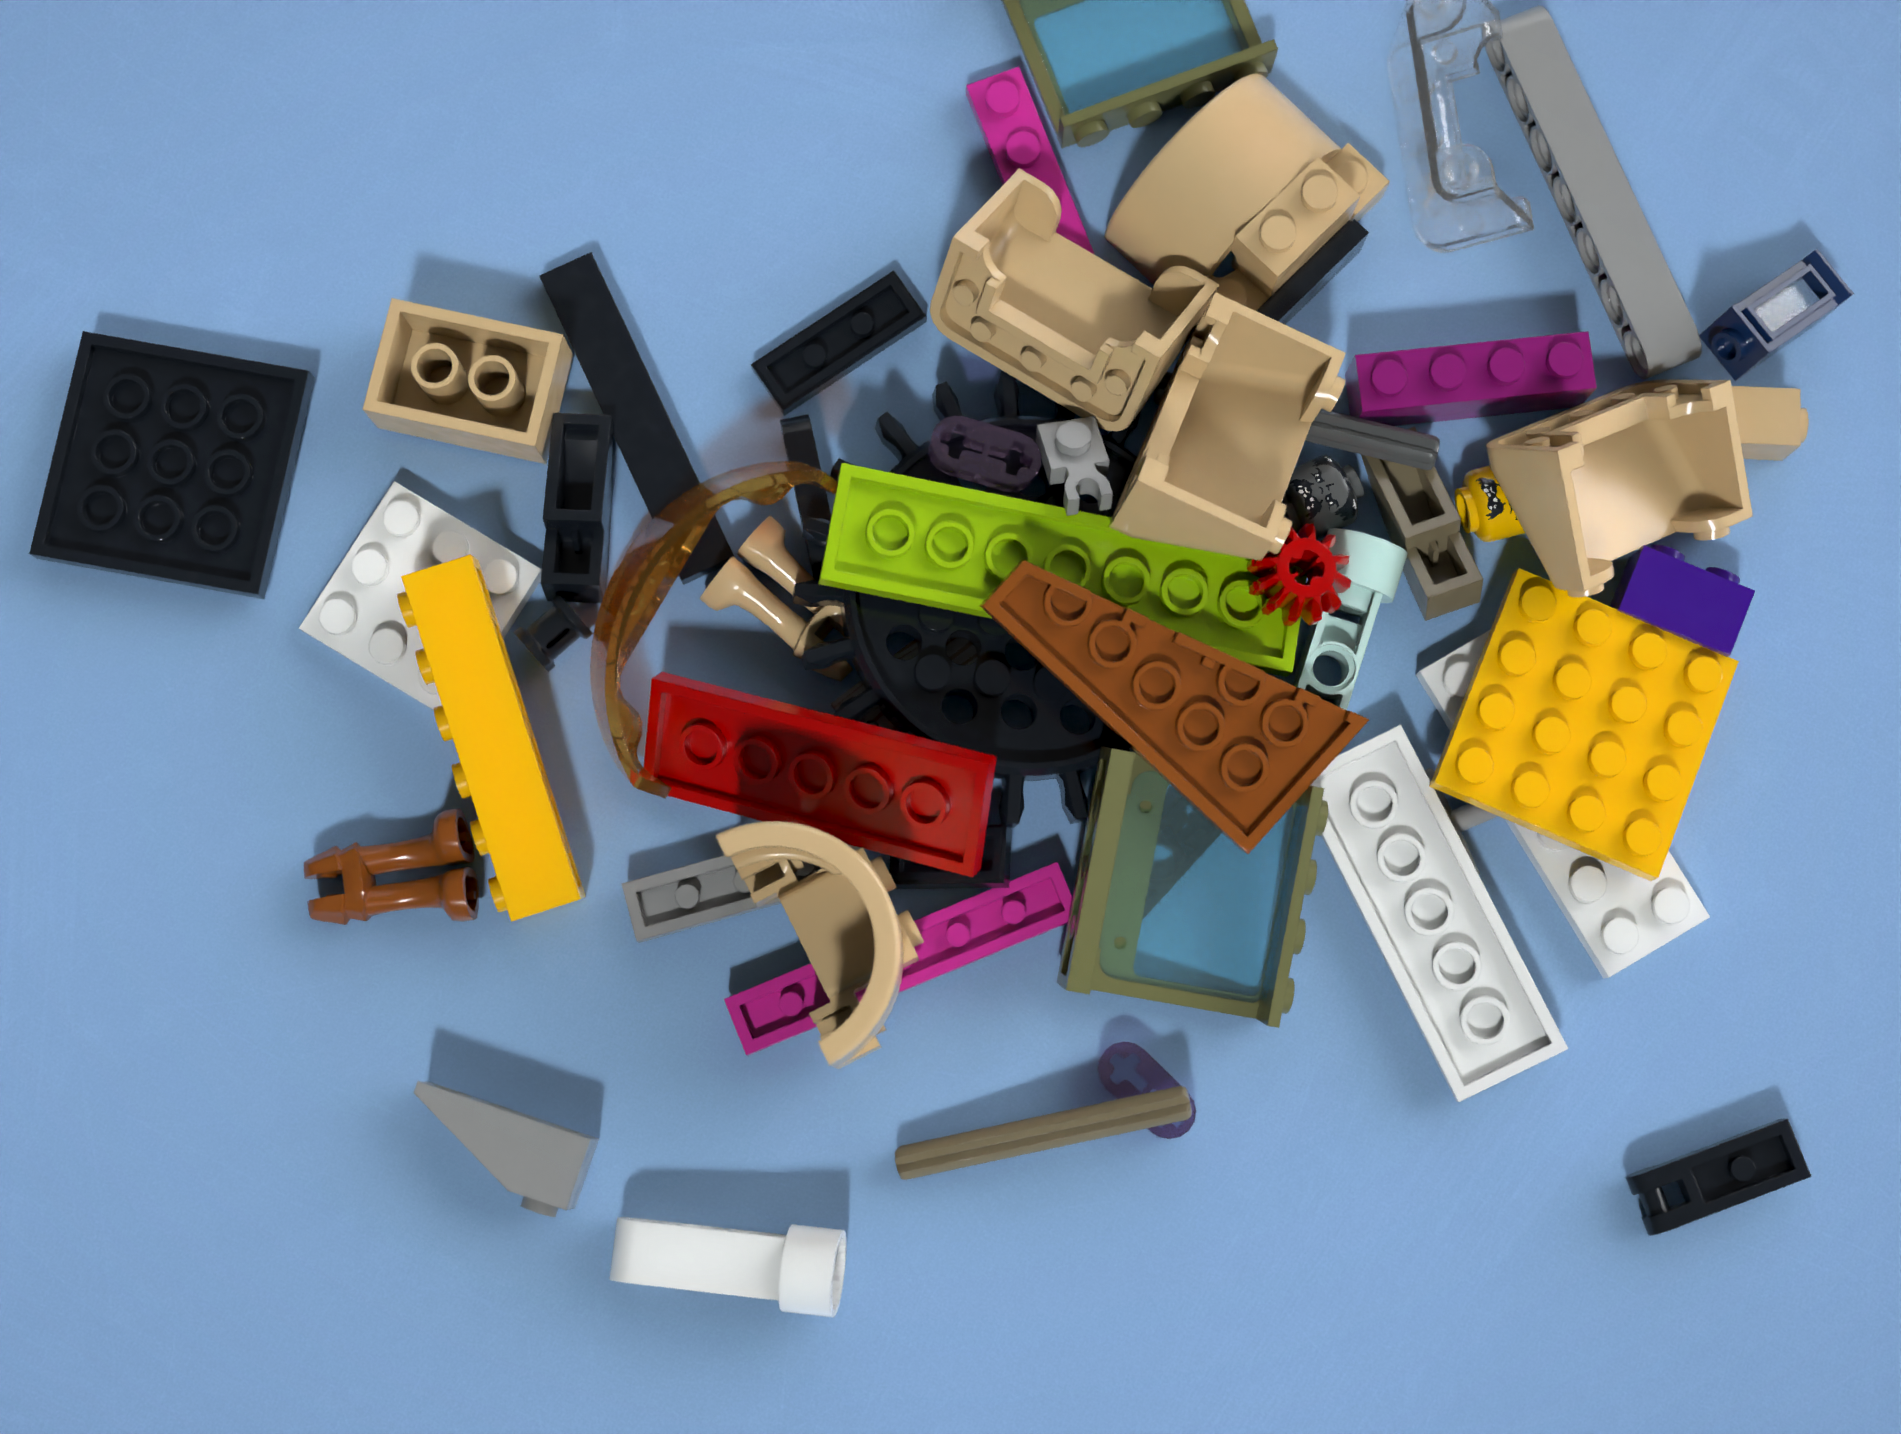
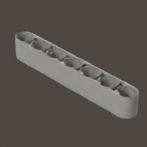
M1538 5L1487 25L1484 28L1483 38L1489 61L1632 369L1638 377L1644 380L1700 358L1702 345L1696 325L1549 12L1543 6Z

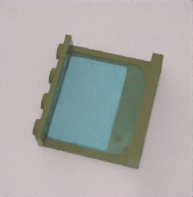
M1001 0L1061 149L1076 143L1078 147L1094 145L1105 139L1109 135V131L1128 124L1132 128L1146 126L1159 119L1162 112L1183 105L1186 109L1198 107L1210 101L1216 92L1224 90L1247 75L1258 73L1267 78L1268 73L1272 71L1278 51L1274 39L1262 43L1244 0Z
M1101 746L1056 983L1066 991L1090 995V991L1095 990L1254 1018L1267 1026L1279 1028L1282 1013L1287 1014L1290 1011L1294 998V980L1289 978L1293 954L1298 955L1301 952L1305 940L1306 923L1304 919L1300 918L1304 895L1312 893L1316 882L1317 863L1316 860L1311 859L1315 835L1321 836L1323 834L1328 818V803L1322 800L1324 788L1310 785L1252 851L1246 854L1235 846L1136 752Z

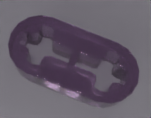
M954 415L940 421L934 428L928 444L930 460L938 470L947 475L1002 491L1017 492L1024 490L1033 482L1041 467L1042 456L1039 447L1030 437L965 416ZM953 433H959L964 436L963 445L965 447L980 451L981 454L963 450L959 458H952L948 456L949 446L941 443L940 440L949 441ZM1010 450H1016L1021 453L1020 462L1027 465L1028 468L1020 467L1016 476L1010 475L1005 472L1006 463L1004 461L989 457L988 454L1006 458Z
M1125 1041L1115 1043L1105 1049L1098 1059V1079L1116 1100L1149 1093L1152 1089L1159 1091L1181 1086L1148 1052L1135 1043ZM1114 1054L1123 1059L1131 1054L1137 1057L1139 1062L1134 1070L1147 1084L1141 1091L1127 1080L1115 1084L1109 1076L1113 1073L1114 1067L1109 1060ZM1190 1094L1192 1114L1188 1120L1182 1121L1177 1127L1170 1123L1161 1127L1147 1128L1146 1130L1156 1137L1165 1139L1178 1138L1187 1133L1194 1124L1196 1116L1195 1103Z

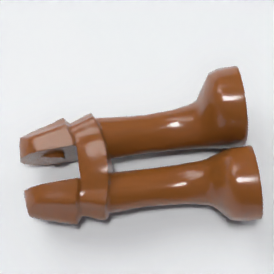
M459 808L439 813L434 820L432 832L419 838L369 846H360L355 842L342 850L338 846H334L306 860L303 865L305 879H332L343 876L345 893L331 894L307 901L310 918L322 922L346 925L350 919L368 921L374 915L392 911L442 908L453 921L475 920L479 910V885L477 875L472 868L453 869L434 877L377 885L375 878L376 874L440 865L454 866L474 862L473 841L463 811Z

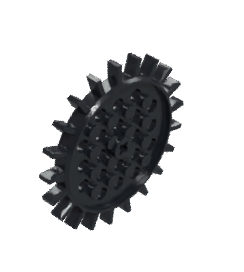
M1001 371L994 391L998 417L966 423L960 410L958 398L946 381L936 385L932 394L934 412L942 424L944 433L918 446L909 437L903 425L888 412H885L877 419L875 430L881 442L899 461L890 473L963 487L958 480V472L966 467H974L981 470L987 477L988 487L983 490L984 492L1064 508L1065 483L1049 484L1036 443V431L1039 424L1072 420L1075 413L1055 402L1054 419L1039 416H1020L1018 408L1019 388L1016 378ZM1141 411L1126 429L1118 432L1110 431L1107 436L1101 434L1109 458L1108 476L1106 478L1113 492L1111 509L1100 511L1098 502L1088 503L1080 499L1078 511L1107 517L1113 516L1137 456L1123 447L1124 442L1137 427ZM840 458L832 467L830 477L836 484L841 464H851ZM1022 473L1038 475L1045 484V494L1040 497L1024 495L1017 487L1016 477ZM807 517L802 537L817 546L825 547L830 521ZM815 580L795 584L793 590L794 604L808 607H841L845 635L842 639L818 643L804 651L802 655L804 669H826L836 663L852 660L857 674L866 689L858 696L844 701L833 715L860 721L866 714L879 708L884 716L900 732L997 756L994 778L1001 779L1002 795L998 809L1001 824L1008 825L1010 828H1014L1019 824L1025 808L1023 796L1024 781L1056 779L1061 793L1062 808L1069 823H1079L1088 817V799L1081 783L1080 773L1097 767L1101 746L1130 751V746L1036 658L1034 667L1029 670L1013 668L1006 660L1005 648L1007 645L1017 641L994 619L818 584L819 581ZM897 632L911 635L918 644V654L909 660L895 658L887 648V638ZM956 637L969 640L976 648V661L969 665L954 663L947 655L946 643ZM951 695H959L966 698L973 708L972 720L964 724H956L949 721L942 711L943 699ZM1010 700L1024 703L1031 712L1030 726L1024 729H1015L1007 725L1001 714L1002 704ZM1075 705L1081 707L1087 713L1090 725L1086 733L1074 734L1065 729L1060 718L1063 707Z

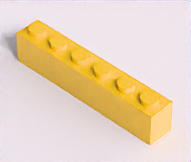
M470 554L401 576L405 592L397 594L399 607L407 627L417 626L424 648L415 651L416 660L426 685L435 682L442 705L433 708L435 720L444 742L453 739L460 762L452 764V772L461 797L464 799L471 796L478 816L477 820L470 821V828L479 854L482 856L489 853L496 876L489 878L488 884L497 911L500 913L508 910L512 922L585 898L586 895L479 560Z

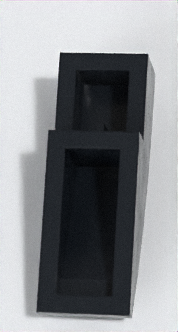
M553 413L543 509V522L546 532L540 582L547 601H552L551 599L559 594L565 602L605 603L612 501V415Z

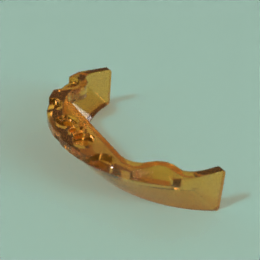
M776 461L747 465L719 474L696 485L666 506L650 521L628 548L623 561L611 577L598 611L591 646L590 678L593 705L602 738L617 768L633 787L665 799L672 789L646 771L638 760L637 748L642 736V720L639 713L624 699L620 689V676L625 664L711 519L721 506L730 501L745 500L761 506L772 505L783 499L795 485L802 483L815 485L835 496L838 482L823 471L802 462Z

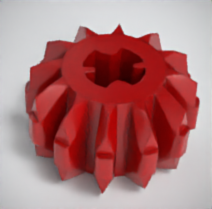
M1314 523L1305 524L1298 534L1291 526L1289 534L1277 555L1268 551L1261 561L1251 559L1248 562L1247 570L1259 577L1258 580L1249 586L1248 594L1256 596L1265 594L1269 599L1261 609L1262 614L1270 615L1277 608H1281L1284 626H1292L1298 621L1300 616L1311 626L1317 624L1322 619L1323 611L1332 614L1339 609L1342 603L1337 593H1344L1349 589L1352 580L1338 572L1349 563L1350 556L1344 554L1333 556L1329 550L1335 545L1336 535L1329 534L1319 542L1316 540ZM1293 565L1303 570L1299 577L1307 576L1308 581L1304 585L1294 579L1298 576L1297 572L1294 574L1290 573L1289 569Z

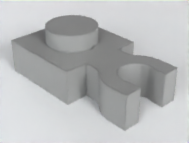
M1095 416L1037 425L1036 443L1049 484L1065 483L1063 505L1066 515L1078 514L1079 495L1081 494L1094 496L1098 501L1100 511L1111 509L1113 492L1106 478L1108 476L1109 458Z

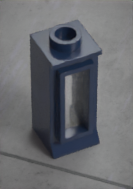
M1816 249L1736 305L1731 306L1705 329L1699 337L1736 381L1817 325L1854 293L1820 251Z

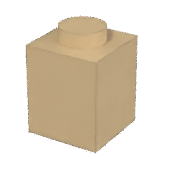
M1732 386L1743 459L1782 461L1801 446V443L1805 441L1807 436L1809 418L1806 408H1801L1800 389Z

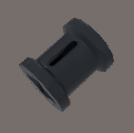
M559 594L551 599L553 606L527 629L519 627L514 631V634L548 672L555 667L554 659L580 637L588 639L593 634Z

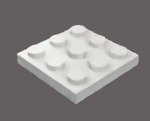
M394 481L299 629L433 710L434 707L442 704L435 682L426 685L418 667L415 651L424 647L417 626L407 627L399 607L397 594L405 592L401 576L471 554L479 560L504 639L540 583L542 569Z

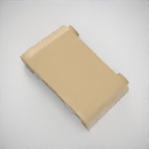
M1019 168L953 236L930 303L932 321L937 329L948 339L1082 418L1095 416L1099 428L1106 431H1121L1126 429L1142 410L1193 333L1214 293L1217 292L1219 284L1191 268L1173 266L1161 274L1153 288L1147 286L1056 233L1062 212L1059 198L1044 182Z
M1215 292L1174 367L1113 513L1109 527L1133 538L1261 561L1268 551L1277 555L1292 526V521L1284 518L1287 505L1282 504L1283 497L1312 422L1321 409L1331 412L1342 393L1346 380L1337 375L1346 353Z
M1662 379L1631 384L1500 436L1486 444L1490 469L1555 588L1567 590L1570 597H1586L1602 592L1604 590V583L1615 575L1611 561L1633 552L1643 545L1651 544L1675 532L1693 533L1694 539L1700 541L1722 538L1730 533V526L1753 517L1731 380Z

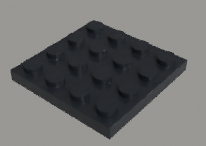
M83 331L29 554L40 560L265 599L314 376L308 370Z

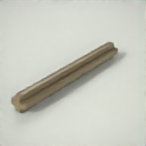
M1177 1086L903 1145L895 1150V1164L900 1178L908 1180L1188 1120L1192 1114V1107L1186 1088Z

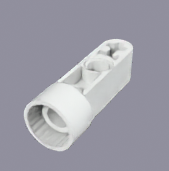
M617 1217L609 1280L778 1300L781 1312L834 1318L838 1311L844 1282L846 1234L844 1230L794 1224L789 1227L787 1235L651 1219Z

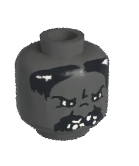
M1327 455L1316 457L1295 467L1282 504L1287 505L1284 518L1292 521V528L1296 533H1299L1305 524L1314 523L1316 540L1326 536L1329 529H1341L1356 520L1358 514L1357 499L1364 496V491L1351 465L1341 467L1337 461Z

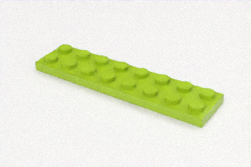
M842 463L839 470L818 583L820 585L993 619L980 607V604L1020 561L1025 560L1090 590L1091 593L1142 614L1169 629L1181 632L1257 667L1265 673L1284 677L1293 673L1301 620L1300 616L1298 621L1292 626H1284L1281 608H1277L1270 615L1262 614L1261 609L1269 599L1265 594L1258 596L1248 594L1249 586L1259 579V577L1247 570V564L1251 560L1249 558L1133 538L1110 528L1109 524L1112 517L1078 511V514L1067 516L1065 509L1062 507ZM1293 565L1289 569L1290 573L1294 574L1297 572L1298 576L1294 579L1304 585L1307 576L1299 577L1303 570Z

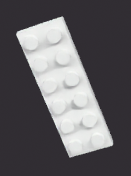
M1490 630L1416 674V677L1450 731ZM1506 820L1603 979L1613 976L1710 918L1669 851L1658 879L1649 881Z
M1399 725L1336 756L1311 786L1324 788L1322 800L1328 803L1327 823L1321 836L1457 1102H1461L1567 1050L1568 1047L1435 789L1429 787L1430 780L1404 729Z

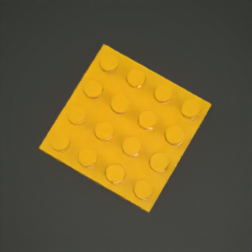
M1518 568L1511 576L1429 787L1646 880L1658 879L1739 661L1617 611V609L1587 596L1570 597L1567 590L1555 588L1551 581Z

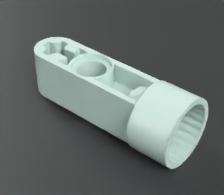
M1332 528L1328 530L1327 535H1336V542L1329 550L1333 556L1338 554L1350 556L1349 563L1338 572L1352 580L1349 589L1344 593H1337L1342 603L1337 611L1358 616L1360 621L1359 624L1328 615L1329 613L1323 611L1322 619L1317 624L1310 626L1292 685L1309 691L1323 700L1332 699L1334 705L1347 710L1380 603L1393 602L1408 553L1394 543L1369 534ZM1318 656H1330L1339 663L1342 676L1338 685L1326 686L1316 679L1313 672V664Z

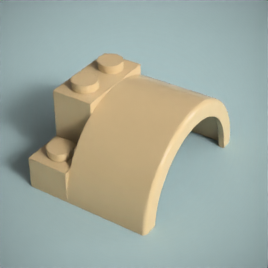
M1255 73L1237 80L1221 91L1165 144L1135 180L1117 206L1107 225L1104 236L1153 285L1166 269L1173 266H1185L1218 283L1219 288L1216 293L1257 311L1349 220L1353 221L1355 219L1358 222L1383 198L1390 181L1349 143L1341 149L1263 75ZM1231 251L1234 254L1232 260L1234 271L1221 278L1213 276L1215 270Z
M781 821L751 823L734 827L715 835L726 858L730 857L741 879L745 881L751 893L750 896L757 907L779 898L831 1001L809 1013L821 1034V1040L818 1041V1044L828 1064L836 1069H841L882 1048L876 1035L886 1030L884 1023L891 1013L898 996L903 968L919 961L914 947L924 942L909 911L906 910L897 915L888 892L897 887L882 857L878 856L870 861L863 847L855 851L828 833L797 823ZM803 862L822 868L798 881L794 873L805 867ZM867 987L864 996L859 1002L855 993Z

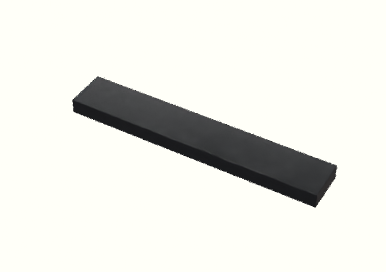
M592 252L539 275L603 414L612 415L613 436L683 585L723 567L734 556Z

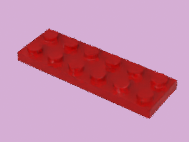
M661 672L651 680L642 789L763 822L781 821L813 827L832 835L845 844L863 847L867 850L973 878L981 870L997 756Z

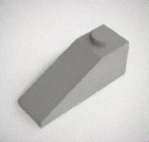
M417 1082L414 1094L508 1191L524 1196L521 1207L550 1217H556L558 1208L570 1210L576 1207L599 1141L598 1138L431 1082Z

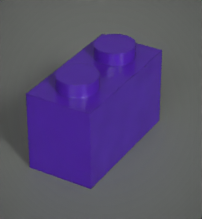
M1654 544L1648 547L1643 545L1630 556L1610 607L1726 657L1731 655L1755 590L1740 585V578L1727 570L1716 567H1707L1704 570L1684 562L1685 556L1668 546Z

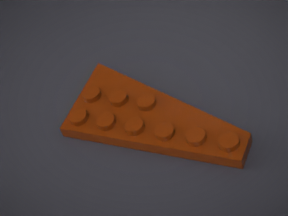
M1025 560L1020 561L980 604V607L1235 846L1246 854L1252 851L1369 721V719L1336 706L1309 691L1297 688L1265 673L1257 667L1181 632L1169 629L1142 614L1117 605L1091 593L1090 590Z

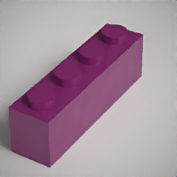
M1589 331L1359 354L1354 356L1345 373L1350 416L1392 426L1573 408L1584 403L1597 388Z

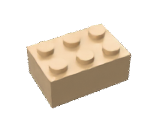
M391 298L362 410L379 429L546 464L550 450L553 413H559L573 353L563 334Z

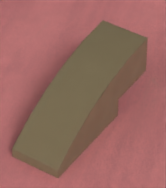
M1412 427V428H1409V429H1408V430L1417 431L1415 427ZM1361 454L1391 543L1400 546L1408 553L1403 572L1424 620L1427 621L1479 603L1483 577L1460 533L1461 518L1435 466L1431 470H1424Z

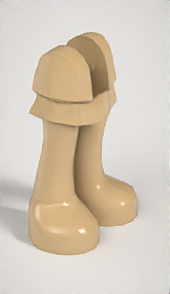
M769 516L745 540L737 555L747 564L766 573L793 595L796 583L817 580L789 553L784 544L785 529L777 520ZM734 556L717 573L700 597L702 602L716 611L736 605L750 612L794 650L793 656L802 659L804 651L818 643L824 642L823 640L833 628L845 637L841 607L805 606L814 614L809 622H806L766 588ZM842 661L826 669H816L813 671L842 681L853 671V668L847 661Z

